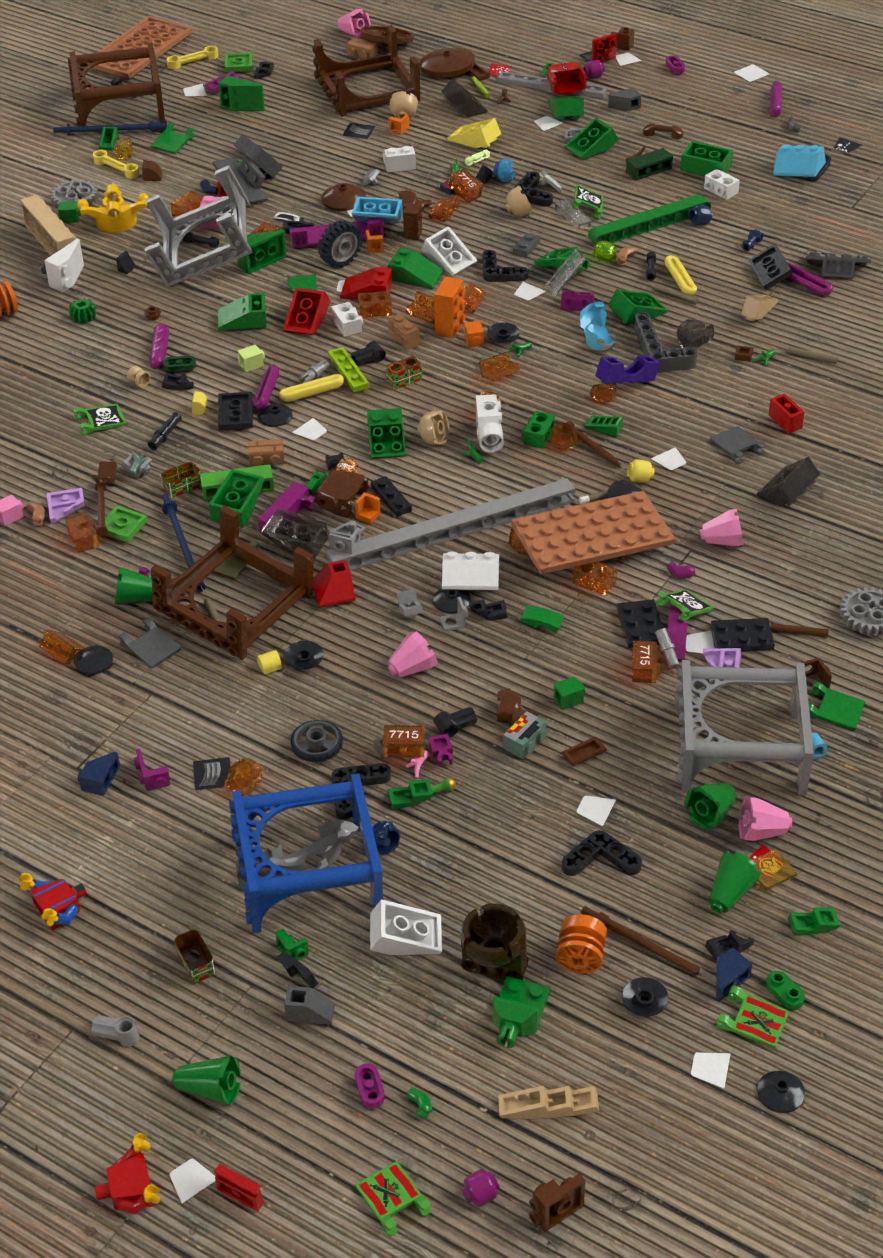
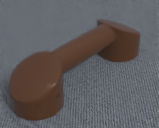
M649 124L643 129L645 136H653L655 131L672 132V138L674 139L683 138V131L677 126Z

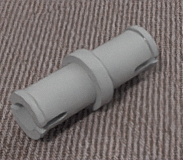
M322 359L318 364L309 367L307 372L299 376V381H304L303 383L314 378L317 379L323 371L329 368V363Z
M667 629L657 630L655 635L661 647L659 650L665 657L667 667L671 669L679 666L680 663L674 651L675 646L670 641Z

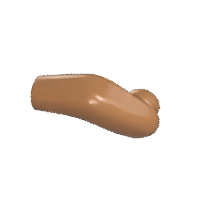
M635 247L621 248L616 257V263L619 266L625 265L627 257L636 254Z
M30 501L26 504V509L33 514V525L41 526L45 516V509L42 505Z

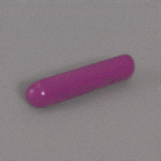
M777 80L773 82L770 89L769 114L771 117L779 116L782 109V84Z
M787 262L793 272L787 279L821 296H828L832 293L833 286L830 282Z
M158 324L153 331L149 366L153 369L162 368L163 360L166 359L169 329L164 324Z
M275 364L270 365L262 377L253 401V407L257 410L265 409L269 403L279 376V368Z

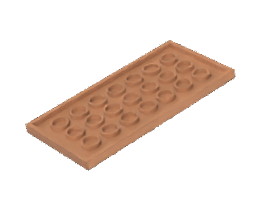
M147 16L97 53L148 47L147 43H153L157 59L191 34L192 28ZM149 58L114 61L99 64L92 69L130 79L148 66L150 61Z
M644 491L511 520L512 528L540 574L673 545L676 540Z

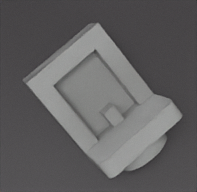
M134 452L121 465L128 471H130L134 463L132 456ZM150 457L139 467L136 475H134L135 477L139 478L142 474L146 475L149 472L152 461Z
M414 589L397 593L399 611L405 617L412 618L416 617L419 613H423L422 605L417 601Z

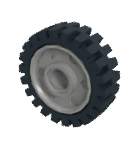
M345 220L336 221L334 225L330 224L329 230L326 228L324 230L326 233L321 235L323 239H319L321 245H318V253L320 258L330 266L343 268L345 265H349V261H354L353 257L358 256L356 253L361 250L359 247L362 246V242H360L363 241L362 234L357 227Z

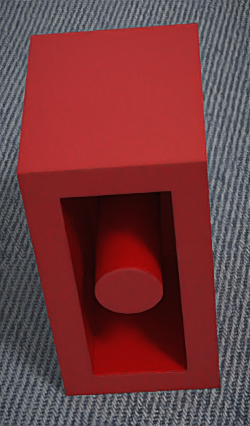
M785 393L770 399L768 415L788 434L803 428L805 412Z

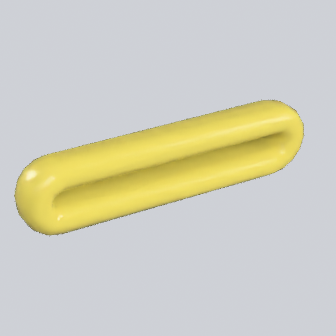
M672 255L667 256L664 261L665 266L682 293L694 295L697 287L680 260Z
M334 374L284 388L279 392V397L284 402H291L337 389L343 385L344 378L342 375Z

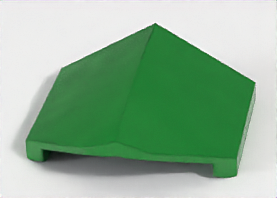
M316 274L295 275L287 278L288 286L293 292L295 288L317 290Z

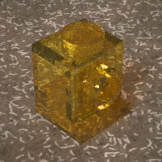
M131 137L119 138V144L115 145L117 160L132 159L133 147Z

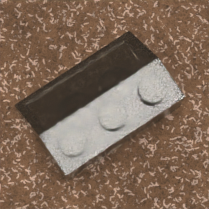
M453 79L441 91L445 95L444 99L461 116L464 114L467 117H472L488 111L470 91Z
M807 457L783 467L756 494L758 497L778 506L785 504L789 506L797 501L798 496L807 491V487L816 482L815 479L820 473L811 459Z

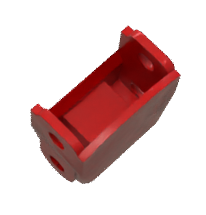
M577 63L550 65L549 69H547V80L553 94H569L585 90L586 73Z

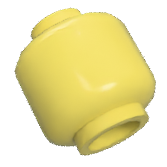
M635 459L628 465L627 476L633 482L646 484L653 478L654 468H652L649 461Z

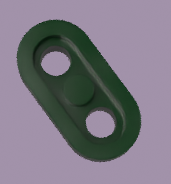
M193 356L168 357L163 360V368L169 373L190 372L196 368V359Z

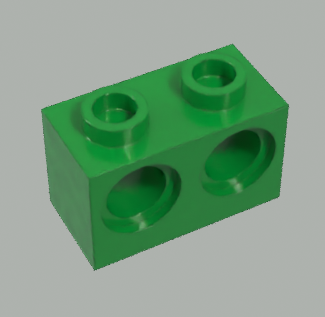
M535 411L534 415L529 418L527 427L523 428L522 437H524V444L544 449L555 429V415Z

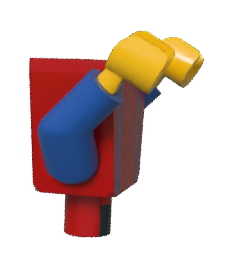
M22 873L18 880L21 883L20 887L22 890L26 891L30 887L33 904L41 914V919L45 920L51 931L62 924H70L80 911L78 899L87 895L82 883L70 888L64 879L39 881L33 879L28 873Z

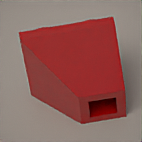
M617 33L592 39L591 61L599 60L600 62L616 59Z
M346 560L327 563L313 578V591L319 608L356 601L351 572Z

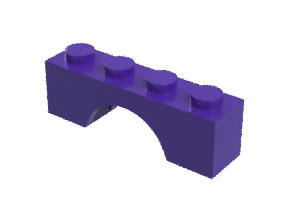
M637 356L630 366L624 368V364L614 357H601L595 376L602 383L608 385L611 383L623 384V382L647 383V381H655L660 362L651 356Z

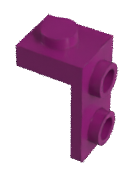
M136 749L137 757L134 758L136 770H141V772H138L140 784H145L146 791L170 786L167 766L146 771L141 751Z

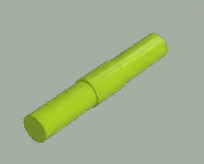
M476 77L471 78V81L486 98H489L491 95Z

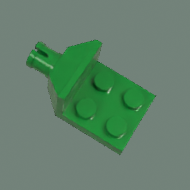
M578 247L555 249L534 261L536 267H556L562 283L582 273L590 265L588 258H581Z
M509 976L506 977L500 996L493 997V1022L500 1031L497 1037L499 1045L504 1047L506 1040H509L507 1048H512L516 1043L517 1036L523 1037L537 1032L550 994L549 986Z

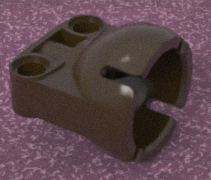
M493 903L482 905L480 907V916H478L479 913L476 909L469 912L461 925V967L467 972L500 980H506L507 976L523 980L529 958L527 957L526 927L519 914L511 907Z

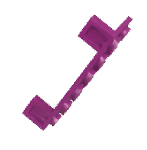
M382 219L367 220V222H349L360 230L363 240H366V230H369L370 236L382 235L384 238ZM330 224L289 229L293 248L321 245L319 239H323L321 235L326 233L324 231L326 228L329 230Z

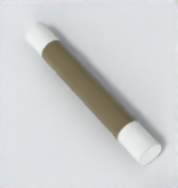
M608 490L579 497V503L585 504L607 498Z

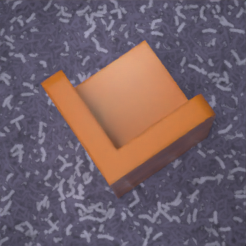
M408 114L402 119L393 116L389 118V132L402 135L410 127Z
M366 230L368 253L384 251L383 236H370L369 230Z
M364 492L355 502L356 519L372 524L380 515V499Z

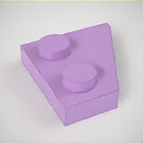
M82 488L46 493L51 524L85 506Z
M741 648L703 649L704 658L710 667L740 668Z

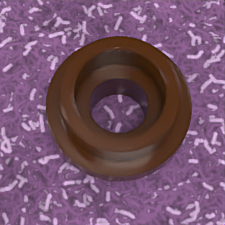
M150 306L144 313L148 320L154 321L159 319L161 311L155 306Z

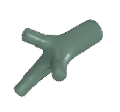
M135 453L132 455L134 463L129 471L130 474L136 475L139 467L148 459L143 458V453L139 458H137Z

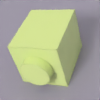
M256 344L238 350L239 364L246 372L263 367L264 352Z

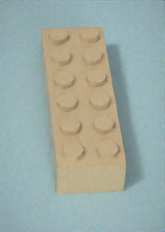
M37 194L20 199L25 226L51 256L76 240V236L70 232L62 220L58 219L57 214L52 212L50 206L45 204L44 199H41Z

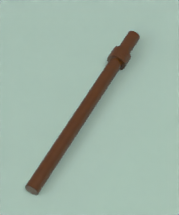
M587 906L583 907L581 914L599 919L612 931L695 976L698 975L700 967L612 921L608 915L602 912L598 913Z

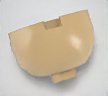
M405 91L394 93L392 98H390V110L395 117L402 119L408 114L409 118H411L416 113L418 100L413 94L409 95Z
M520 186L509 191L505 207L509 213L512 212L517 217H524L533 211L526 195L521 194L522 189Z
M441 410L427 412L422 416L418 425V433L423 441L430 445H442L448 440L445 437L446 434H449V422L447 416L442 415L443 411Z

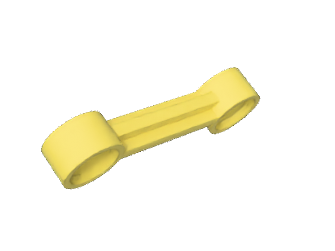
M207 46L203 51L180 57L176 55L167 57V66L169 69H178L182 64L205 58L209 60L218 58V48L216 46Z
M105 150L93 152L95 164H107L124 172L125 177L128 179H134L139 176L137 164L131 163L126 165L108 157Z

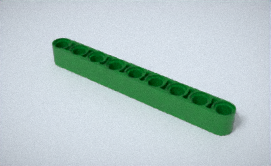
M695 195L593 227L588 232V237L598 247L689 219V212L694 206L706 205L711 209V203L702 195Z

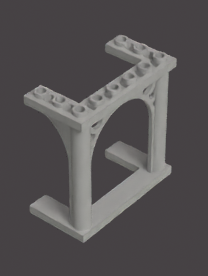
M229 165L215 171L216 177L227 194L224 198L175 218L160 194L146 200L147 206L160 226L164 249L158 242L146 247L145 253L166 287L252 253V249L247 242L246 206L250 205ZM216 219L229 244L178 264V247L182 238L192 228Z
M682 660L681 668L677 669V680H680V682H676V694L679 696H675V708H678L679 725H683V727H680V740L684 741V743L680 744V755H683V757H679V769H682V771H678L677 776L678 783H681L682 792H688L696 775L709 766L727 761L799 763L797 776L798 795H807L814 751L804 663H796L795 669L699 667L690 666V660ZM728 685L792 686L790 713L791 719H798L800 743L742 742L722 737L711 730L705 723L701 714L702 703L711 692ZM702 686L706 688V690L700 691L698 689ZM700 733L708 734V737L703 740L696 738Z

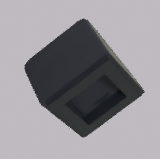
M124 251L116 258L118 272L128 274L136 267L127 251Z

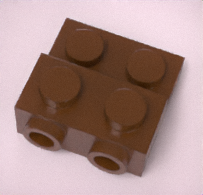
M580 1173L573 1178L565 1179L560 1186L554 1179L547 1184L542 1183L533 1192V1198L529 1200L533 1211L529 1213V1217L535 1226H540L544 1233L584 1207L586 1180Z

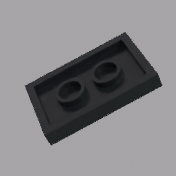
M776 243L748 260L765 290L793 274Z
M252 391L218 394L219 430L253 428Z
M654 599L617 603V612L628 648L660 645L655 632L663 629Z
M768 618L711 621L715 649L741 648V652L774 650L775 644Z

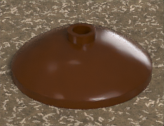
M340 183L327 188L323 192L321 200L322 204L329 209L348 211L353 210L357 197H366V194L356 185Z

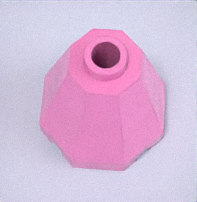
M355 9L340 17L337 25L341 31L361 39L363 38L360 35L361 28L371 26V22L367 12H363L362 9Z
M737 509L729 510L703 524V529H699L701 540H705L709 544L744 545L743 541H739V538H742L739 516L734 515L738 513Z
M417 631L408 634L388 660V670L393 676L404 677L430 669L438 664L433 650L429 651L427 647L429 644Z
M745 796L740 807V814H743V819L738 821L741 839L756 841L786 834L791 829L792 818L789 817L788 812L759 798Z

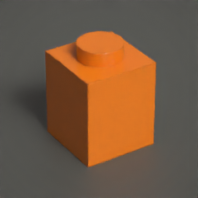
M480 321L464 323V337L468 347L484 345V330Z

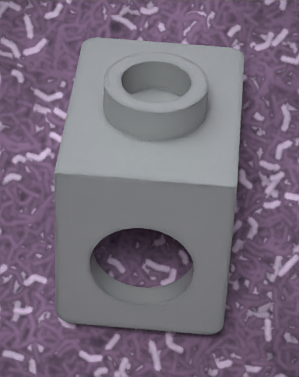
M359 527L355 529L350 538L333 533L328 535L329 547L331 549L353 554L361 541Z
M457 597L458 613L440 617L444 631L466 627L465 617H468V611L461 597ZM452 619L456 621V624L448 625L446 621Z

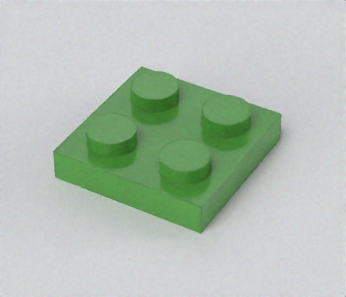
M252 53L225 54V72L253 71Z
M116 505L105 517V526L108 531L106 535L129 542L148 521L147 515Z

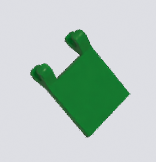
M168 123L166 130L151 145V148L176 154L190 138L195 137V134L192 133L194 128L189 127L184 135L175 132L176 130L173 128L174 123Z
M814 682L811 694L813 696H824L819 709L813 704L808 703L810 718H819L855 731L865 701L828 689L820 682Z

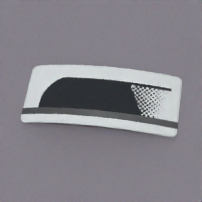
M278 212L273 219L299 221L300 216Z

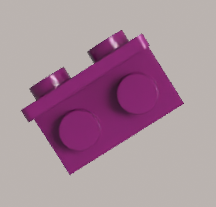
M563 291L561 295V309L582 311L587 305L593 303L595 293Z

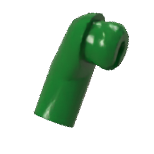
M410 1088L407 1098L418 1104L419 1108L416 1110V1114L421 1118H428L429 1112L431 1113L433 1110L431 1099L416 1088Z

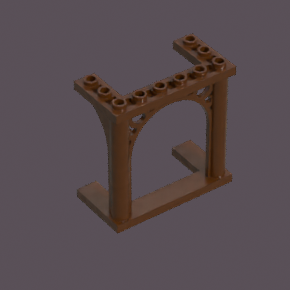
M392 25L387 26L388 54L339 62L329 58L323 52V44L319 39L314 40L312 50L315 54V58H313V63L316 67V71H314L315 79L318 80L319 85L326 92L327 98L331 100V104L335 106L336 112L341 117L347 116V111L390 103V98L396 92L405 91L406 94H413L417 97L418 101H421L420 64L416 57H410V73L407 71L397 56V31ZM390 66L406 89L372 96H358L346 87L344 77L348 74Z
M147 43L148 47L82 55H76L75 51L70 52L68 66L73 101L76 100L74 109L75 113H78L79 116L76 117L77 126H86L91 110L103 101L156 94L159 121H165L161 83L153 43ZM149 58L151 82L102 87L88 82L85 78L86 73L99 64Z
M224 505L220 508V542L182 575L171 579L169 571L157 564L151 568L153 608L165 614L171 620L180 623L186 629L197 633L203 639H207L217 647L229 652L232 656L243 660L247 657V648L299 599L303 596L309 598L313 594L314 555L298 547L294 550V570L288 568L239 540V513ZM231 555L288 587L260 614L247 620L246 616L231 608L226 612L227 623L216 621L204 615L194 602V593L199 583ZM186 601L190 604L188 606H183L179 602Z

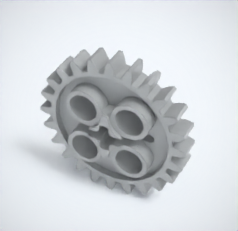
M72 179L70 182L66 180V183L60 182L61 185L56 184V187H53L50 191V199L54 207H59V202H78L80 199H85L89 205H93V202H97L96 199L99 198L97 185L95 186L91 181L86 182L85 179L82 181L80 179L77 181Z
M864 587V591L857 588L856 592L851 590L850 595L845 594V598H842L839 608L842 622H847V627L853 626L852 631L859 629L860 634L864 631L867 632L868 636L871 632L875 636H878V632L883 634L882 589L875 591L874 587L871 590Z

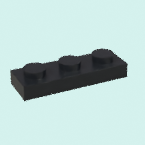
M387 476L371 482V488L396 517L412 511V505Z

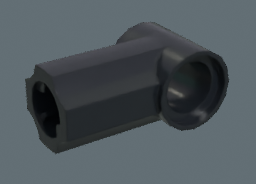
M372 341L367 344L366 348L352 352L350 355L354 363L359 366L373 360L381 362L385 358L386 352L377 342Z
M472 707L451 714L444 711L437 714L434 718V724L442 735L448 734L449 738L454 736L459 729L477 723V717Z

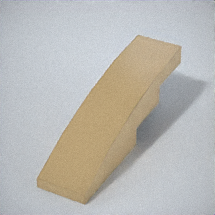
M544 1086L498 1095L500 1118L541 1119L599 1112L598 1094L595 1086L571 1090L570 1086L546 1090Z

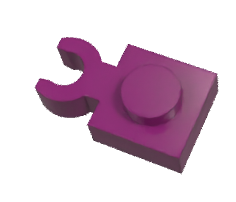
M443 734L428 737L432 756L437 757L438 766L442 767L443 760H448L449 764L452 765L453 748L449 735Z

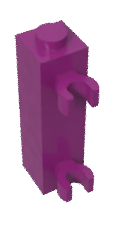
M293 482L258 518L259 532L275 538L280 532L289 536L293 532L292 529H289L292 525L290 521L304 507L310 511H313L316 507L315 504H312L316 498L309 496V487Z

